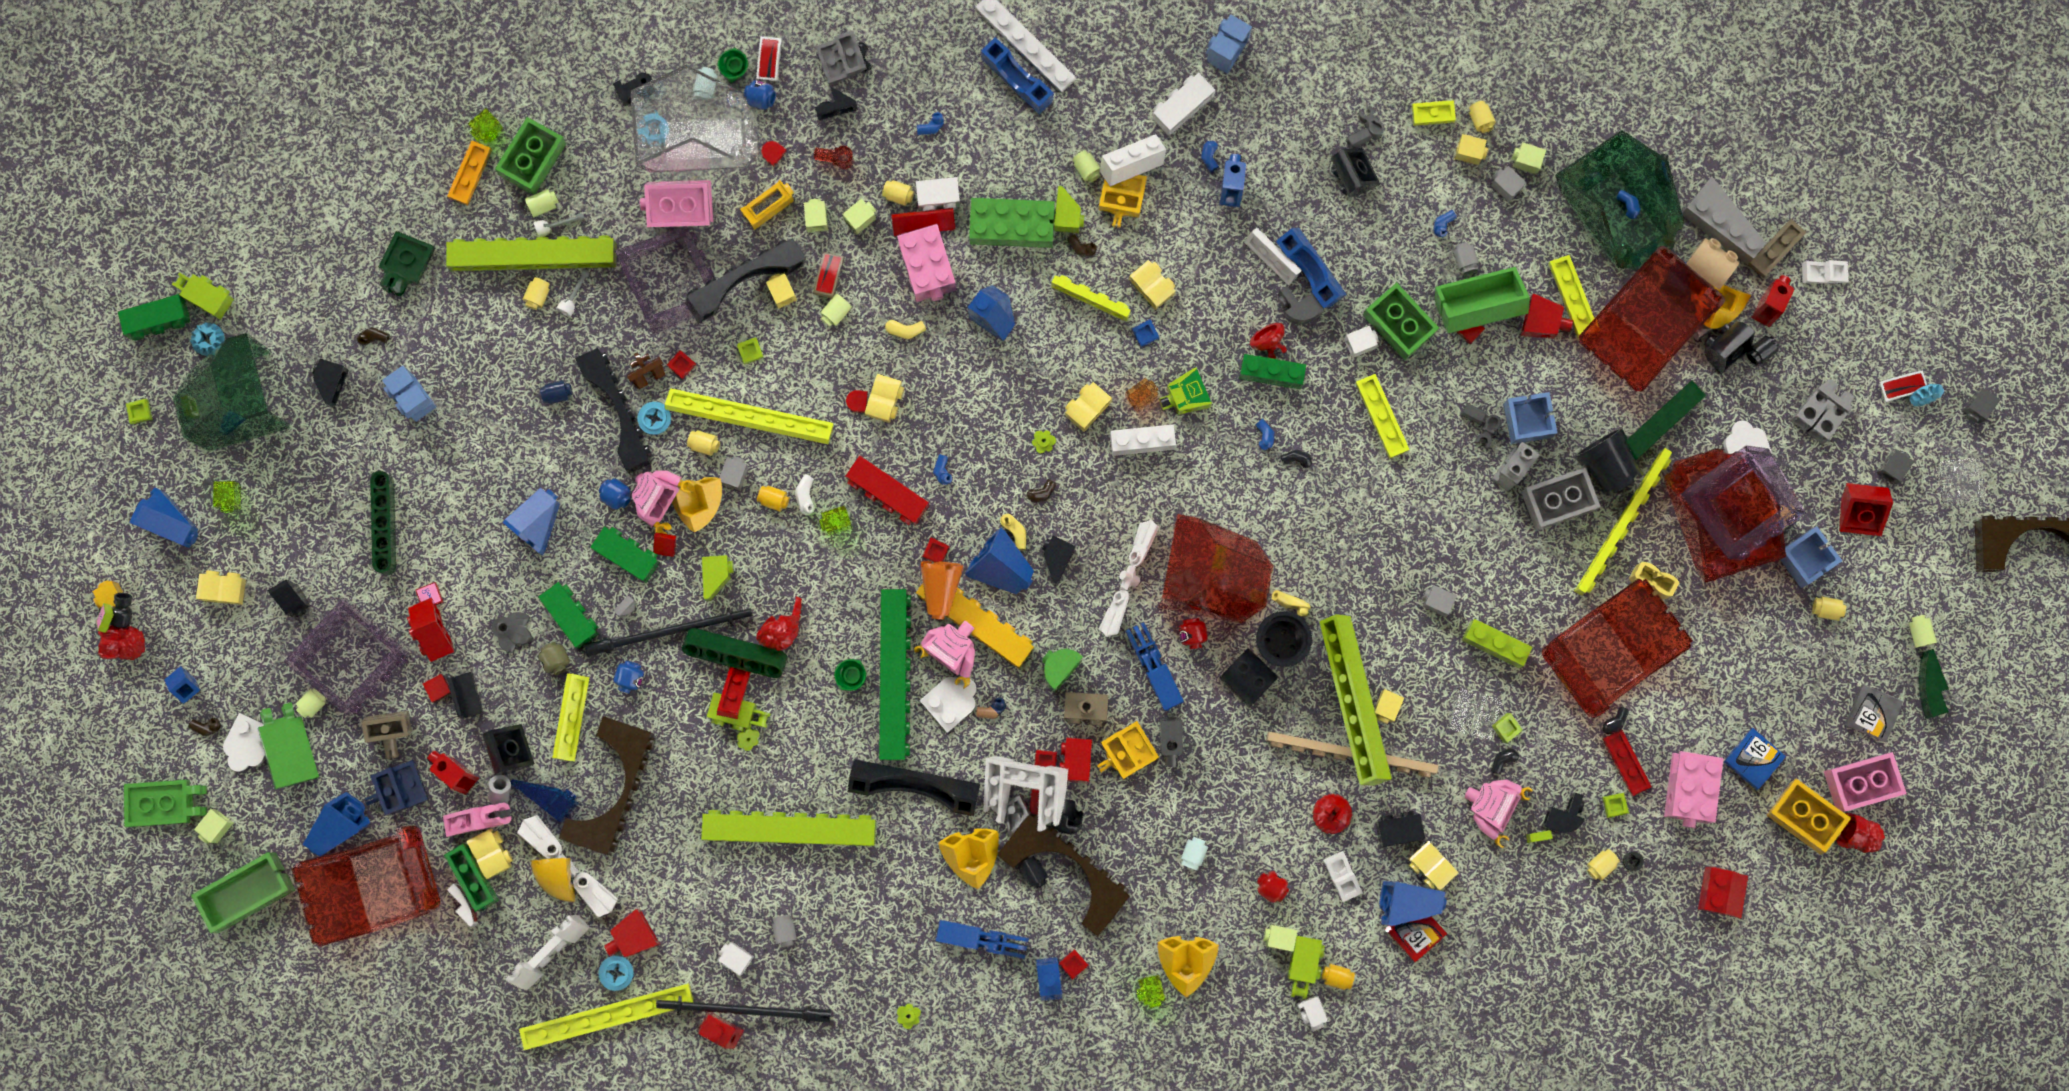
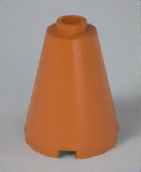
M921 561L927 613L932 615V619H944V616L949 615L964 565L940 561L932 564V561Z

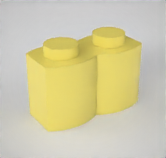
M1148 260L1129 276V280L1150 305L1157 310L1175 295L1176 291L1174 288L1176 286L1170 278L1165 279L1161 275L1162 270L1157 263H1151Z
M877 374L866 406L865 415L890 423L891 418L895 419L898 412V407L895 405L897 399H902L905 389L902 387V382Z
M1094 382L1090 386L1086 384L1079 392L1081 396L1076 401L1072 399L1065 407L1067 410L1065 416L1083 432L1092 425L1112 402V398Z
M1641 562L1636 565L1629 577V580L1634 585L1648 589L1651 594L1661 599L1673 596L1679 585V581L1674 576L1660 572L1656 566L1647 562Z
M207 570L206 574H199L196 599L206 602L243 605L246 579L240 578L241 574L227 573V576H219V572Z
M488 829L467 841L486 879H491L512 867L510 862L513 861L509 851H504L501 846L503 839L498 831L494 832L493 829Z
M1429 841L1422 845L1408 859L1411 862L1409 867L1417 875L1421 873L1426 878L1424 880L1425 884L1433 890L1437 889L1440 891L1458 874L1457 870Z

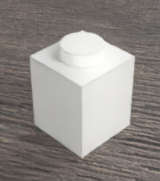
M1370 326L1347 334L1344 339L1352 358L1376 349L1377 342H1379L1375 330L1372 331Z
M730 942L729 945L725 944L718 954L721 956L718 961L738 975L744 973L754 958L753 955L733 942Z

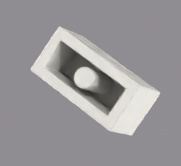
M957 177L916 181L919 211L947 208L956 210V207H960Z

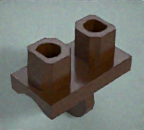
M638 352L634 353L636 360L629 364L632 369L638 365L641 367L627 374V378L630 382L633 381L634 385L640 390L649 384L644 377L645 373L651 371L656 380L666 375L662 366L663 361L659 356L644 364V362L651 359L649 354L647 353L640 357Z

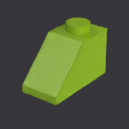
M1058 186L1054 231L1079 233V227H1084L1085 215H1081V207L1064 187Z
M727 555L702 557L703 596L706 602L711 601L731 579L730 573H734V563L730 561Z

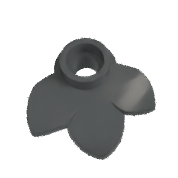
M513 612L507 618L499 617L494 620L492 632L498 637V643L502 650L513 653L516 644H527L533 640L530 631L525 627L530 620L529 615L522 612ZM501 623L507 626L506 631L502 632L499 630Z

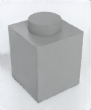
M1508 166L1504 171L1499 169L1492 177L1494 181L1491 187L1505 200L1510 202L1527 182Z
M733 456V459L726 458L719 477L721 478L722 485L741 491L749 469L744 459Z
M1433 585L1430 590H1425L1421 599L1425 601L1422 607L1447 617L1457 595Z

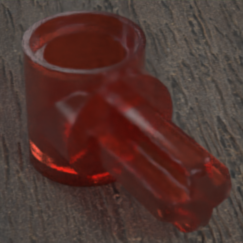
M848 146L835 147L834 150L815 148L814 150L815 160L832 162L833 166H838L841 169H849L854 164L853 152ZM843 154L850 156L846 161L839 160V157Z

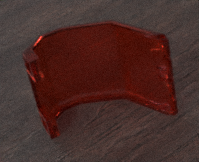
M1660 246L1579 335L1580 341L1578 343L1589 352H1594L1593 356L1605 366L1608 364L1610 366L1609 369L1621 380L1624 378L1626 380L1625 383L1635 392H1642L1707 319L1721 308L1725 303V298L1669 248Z
M1647 579L1635 580L1562 632L1542 649L1543 658L1585 714L1591 718H1596L1610 709L1609 705L1691 648L1692 638L1685 629L1680 630L1678 628L1681 624L1673 613L1665 611L1668 607L1660 596L1652 594L1655 590Z
M417 826L399 827L395 829L396 834L349 850L300 861L295 864L294 868H291L295 883L300 884V887H296L300 903L306 905L305 908H302L306 924L312 926V929H308L312 945L317 944V946L322 947L373 933L429 914L440 906L441 900L421 831Z

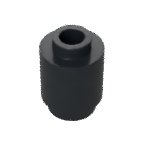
M1765 335L1749 347L1746 356L1756 366L1763 364L1778 352L1779 344L1774 337Z
M1035 856L1019 864L1022 868L1020 871L1030 888L1035 887L1038 889L1047 884L1046 879L1049 876L1039 859L1036 860Z

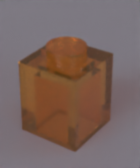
M1145 377L1126 391L1125 397L1138 413L1157 399L1158 388L1152 380L1148 381Z

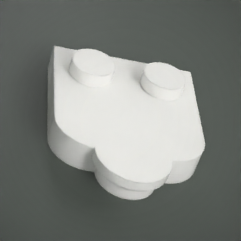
M1747 421L1736 422L1732 427V434L1724 440V449L1733 477L1774 467L1776 464L1765 432L1759 428H1753Z
M947 677L919 700L947 733L975 708L973 696L976 693V685L971 679L970 685L963 689V680L958 685H955L956 678Z
M241 713L238 714L223 744V750L229 756V767L238 772L244 771L248 766H259L266 759L258 732V727L264 726L263 723Z

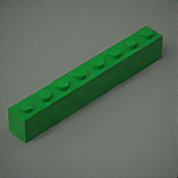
M881 589L880 761H906V756H910V743H906V735H910V722H906V713H910L911 709L910 701H907V692L911 691V680L907 679V671H911V658H907V650H911V637H907V629H911V616H907V607H911V595H907V589Z

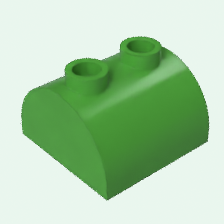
M1061 649L1053 653L1049 650L1043 657L1045 682L1054 693L1057 692L1082 662L1083 656L1071 649Z

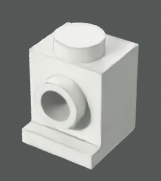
M1318 996L1296 1004L1297 1008L1303 1009L1300 1012L1305 1025L1309 1024L1312 1031L1325 1027L1323 1023L1328 1020Z

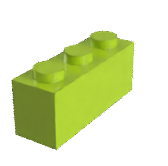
M1476 619L1470 621L1462 638V641L1517 668L1525 665L1533 648Z

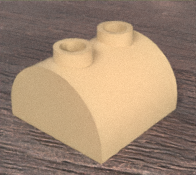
M1704 238L1685 265L1720 290L1740 262L1737 261L1738 256L1733 251L1728 250L1727 253L1723 251L1718 240Z

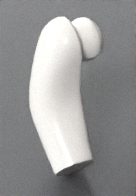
M806 474L796 487L795 496L801 513L810 515L815 510L809 494L814 479Z

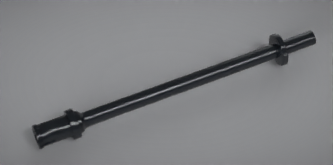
M729 607L726 610V614L614 640L603 637V640L585 643V651L588 657L604 652L609 654L617 647L686 632L692 628L699 629L729 622L730 626H734V620L751 617L753 612L751 608L731 612Z
M678 996V1001H656V1008L677 1010V1015L679 1016L681 1010L800 1018L809 1024L810 1021L830 1023L831 1009H814L812 1006H807L803 1010L684 1002L682 1001V996Z

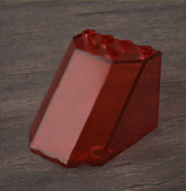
M1715 448L1705 453H1699L1689 458L1675 461L1672 466L1673 470L1665 475L1664 482L1695 569L1705 583L1786 557L1780 495L1744 452L1735 451L1732 454L1724 453V449Z
M1177 514L1173 526L1174 535L1163 594L1158 608L1240 624L1264 609L1267 605V594L1269 593L1270 577L1274 565L1258 542L1201 518Z

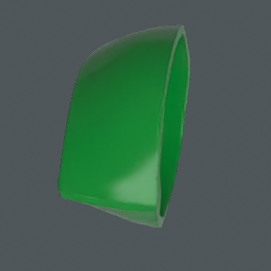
M732 48L720 55L717 66L721 74L732 84L746 73L748 59L742 51Z
M847 659L839 663L834 673L835 681L841 691L859 689L866 680V671L860 660Z

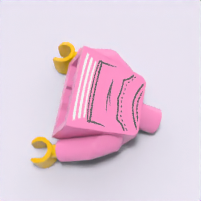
M656 470L654 473L645 472L644 474L637 475L635 478L637 486L632 493V498L636 504L637 516L649 526H654L656 532L667 534L663 531V528L671 530V525L668 522H659L678 493V485L681 486L683 492L692 493L693 491L689 490L687 485L688 483L697 485L695 481L681 480L682 477L660 470Z
M964 621L958 630L950 624L929 630L921 645L914 648V652L917 653L922 650L920 658L930 655L957 676L960 673L961 676L955 680V685H958L961 680L964 681L963 689L970 685L969 677L974 665L975 649L973 642L968 636L974 630V627Z
M1509 780L1492 781L1490 784L1484 783L1480 791L1469 787L1465 794V799L1473 802L1471 810L1474 813L1476 824L1484 834L1494 840L1497 846L1504 848L1500 844V839L1504 837V839L1509 841V838L1506 835L1499 834V832H1504L1519 800H1530V798L1525 797V790L1527 792H1533L1530 787L1521 788L1520 785Z

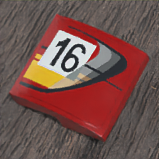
M1432 916L1394 926L1388 925L1385 928V931L1415 963L1447 935V932Z

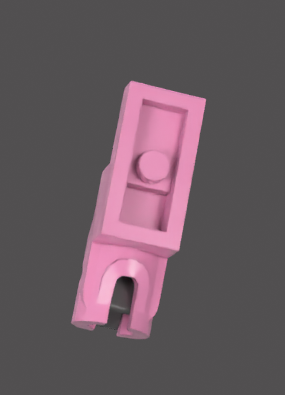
M498 803L444 815L446 837L508 824L511 821L510 807L506 803Z

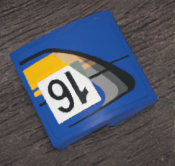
M1752 728L1746 733L1741 742L1733 748L1724 760V763L1757 791L1786 756Z

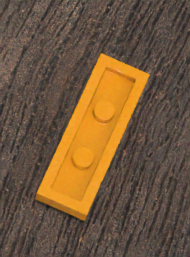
M471 141L447 195L449 199L468 206L492 152L491 147Z

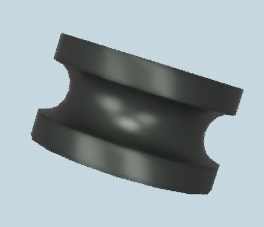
M1628 852L1624 855L1622 862L1627 870L1637 871L1643 867L1644 859L1638 852ZM1631 855H1633V858L1638 859V863H1635L1636 867L1628 864Z

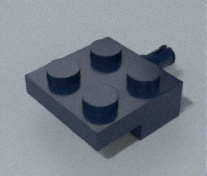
M410 760L396 767H390L370 775L376 794L364 798L367 801L365 802L367 806L379 801L385 816L394 815L429 800L415 760Z

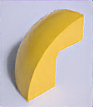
M1694 276L1691 287V300L1695 302L1697 309L1695 314L1705 326L1712 329L1721 328L1725 324L1732 322L1743 311L1751 297L1750 294L1727 285H1723L1719 290L1699 276Z
M704 477L701 480L695 481L697 485L688 483L687 488L693 491L692 493L683 492L681 486L678 485L679 491L673 499L672 505L682 522L691 531H699L715 516L722 497L721 478Z
M977 828L974 829L972 834L961 835L960 832L954 833L941 840L938 845L945 861L954 873L970 886L979 889L987 880L994 867L999 847V836L996 830Z
M570 858L531 860L533 875L539 886L546 893L562 901L575 902V888L571 884Z
M1181 936L1163 939L1158 942V954L1163 970L1173 986L1183 996L1188 997L1203 983L1210 973L1218 954L1219 945L1200 937H1195L1193 941L1182 940Z

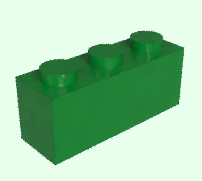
M179 294L117 311L123 335L133 341L141 340L144 338V335L151 333L153 335L162 334L165 332V329L183 328L186 323L191 322L186 300Z
M1244 354L1239 379L1301 390L1304 383L1306 364Z
M604 526L590 548L647 584L660 564L656 559L658 555L649 549H646L644 552L638 548L640 544L630 537L628 540H625L621 537L622 532L614 527H611L609 530Z
M557 582L538 596V598L574 647L580 649L585 643L590 642L599 635L596 630L599 627L592 617L588 619L585 616L584 612L586 609L580 601L575 602L571 597L574 593L567 584L563 586L560 582Z
M462 844L444 854L475 912H481L500 901L490 882L483 875L468 844Z

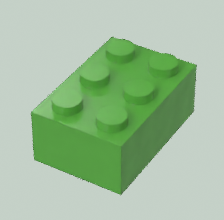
M527 117L495 170L503 179L534 195L563 151L566 142L561 135Z
M1397 282L1372 303L1363 314L1366 320L1405 361L1439 330V327Z

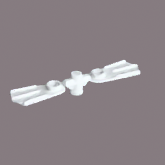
M1151 519L1139 524L1133 543L1134 546L1129 556L1131 566L1129 565L1127 571L1123 570L1119 575L1120 579L1123 580L1120 586L1122 590L1114 594L1110 608H1108L1099 627V630L1106 637L1118 634L1129 600V593L1126 590L1131 586L1136 587L1140 583V577L1136 575L1135 569L1143 563L1159 529V526Z
M538 815L523 820L517 832L520 837L547 859L566 858L561 854L562 847ZM554 846L556 847V851L554 853H549L548 847ZM571 862V877L574 878L573 886L597 918L612 913L618 898L588 873H579L580 871ZM581 878H585L587 880V884L581 886L579 884V880Z

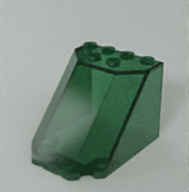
M1619 131L1555 174L1560 192L1617 268H1629L1639 272L1645 266L1660 258L1664 253L1673 249L1676 242L1674 237L1677 231L1682 230L1685 221L1668 159L1625 131ZM1620 190L1638 199L1641 210L1637 218H1628L1626 215V204L1616 199Z
M244 333L225 339L188 372L173 397L183 438L210 452L290 428L287 422L268 410L255 358L271 354L270 349L250 334Z

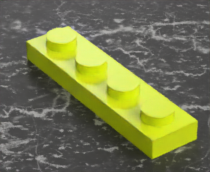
M1570 255L1550 261L1548 263L1569 318L1573 320V328L1578 340L1597 334L1599 332L1597 323Z
M1055 275L1051 282L1052 288L1127 322L1131 310L1128 309L1126 304L1119 301L1115 303L1109 300V297L1103 293L1095 294L1090 291L1089 287L1083 284L1078 286L1072 283V280L1066 276L1061 275L1058 277Z
M1376 374L1355 383L1389 459L1408 452L1410 449Z
M567 673L552 758L575 762L590 677Z

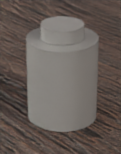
M496 775L490 779L488 800L491 804L507 803L509 801L511 782L508 777Z

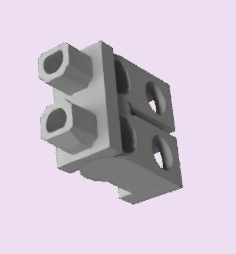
M1832 379L1818 386L1790 419V421L1804 431L1811 428L1807 433L1822 445L1830 440L1848 412L1852 409L1851 403L1854 399V396L1846 391L1840 397L1833 393L1838 385Z
M1521 442L1518 448L1516 446L1513 448L1491 480L1509 492L1515 485L1519 484L1539 456V453L1524 442Z

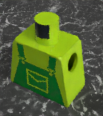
M1197 367L1167 385L1169 395L1159 398V403L1163 410L1174 406L1178 415L1208 409L1212 405Z

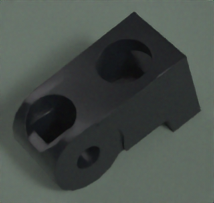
M645 72L639 73L635 79L623 85L620 80L612 83L624 107L652 93L655 86L651 75Z

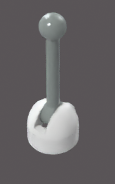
M578 213L576 217L552 224L544 220L536 221L534 225L538 237H544L549 234L550 229L577 220L583 221L584 215Z
M582 270V276L569 299H564L558 304L557 311L568 317L572 316L575 309L573 299L584 279L589 276L588 270Z

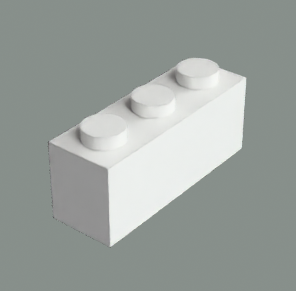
M1200 73L1195 76H1189L1184 81V86L1178 90L1176 88L1173 90L1165 103L1160 102L1153 109L1152 119L1168 136L1214 97L1216 90Z
M1155 134L1103 155L1100 173L1109 186L1115 185L1163 165L1166 148Z
M1174 424L1110 432L1112 456L1175 450L1176 447Z

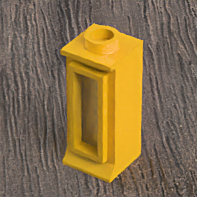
M779 180L756 199L740 208V211L744 218L748 219L752 228L756 230L794 202L792 196L794 192L787 183L784 185Z

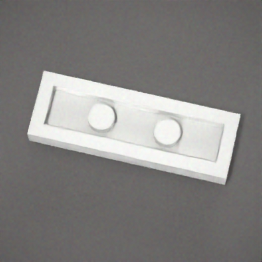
M1258 228L1251 232L1245 244L1290 285L1300 274L1301 270Z

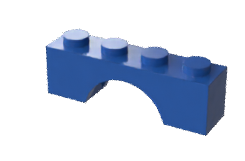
M996 37L981 50V59L1039 115L1054 101V92L1040 79L1029 75L1017 63L1010 50Z
M1291 228L1276 240L1287 258L1295 262L1304 272L1311 284L1312 293L1323 308L1332 307L1347 295L1300 228Z

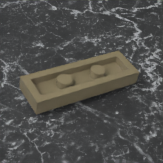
M1790 219L1748 265L1764 278L1807 232Z

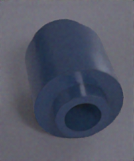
M566 380L547 383L544 387H540L544 404L570 400V395H573L572 386Z

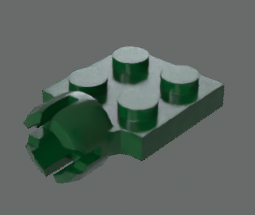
M396 231L378 266L380 270L384 271V276L380 282L382 289L389 294L395 292L394 296L400 297L404 294L410 283L418 285L436 248L431 244Z

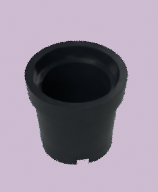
M1623 428L1603 436L1574 456L1581 466L1584 465L1606 496H1610L1611 490L1613 493H1616L1635 482L1634 478L1637 474L1639 478L1644 475L1626 442L1627 436Z
M1279 611L1270 614L1261 622L1256 634V644L1259 653L1267 662L1278 667H1289L1300 663L1308 655L1312 646V633L1309 625L1301 616L1289 611ZM1282 629L1285 630V634L1281 633ZM1266 638L1270 639L1269 643L1265 642ZM1290 645H1294L1295 649H1290Z

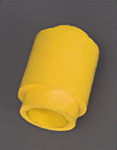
M769 485L767 487L762 486L757 496V502H760L762 506L779 512L787 508L790 497H787V492Z
M1330 963L1328 967H1324L1321 979H1324L1325 985L1342 990L1351 989L1355 973L1351 972L1348 968Z

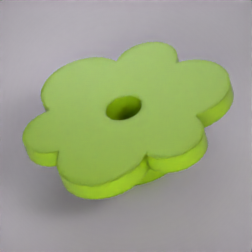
M1048 430L1044 432L1036 431L1034 434L1035 439L1032 440V445L1036 446L1038 453L1050 452L1053 448L1052 445L1056 443V438Z
M750 728L745 729L744 732H740L737 735V746L745 751H750L753 746L759 743L760 733Z
M910 1003L905 1007H899L897 1009L899 1016L897 1022L899 1024L903 1023L905 1029H911L913 1024L917 1025L919 1023L920 1009L917 1007L913 1008V1005Z

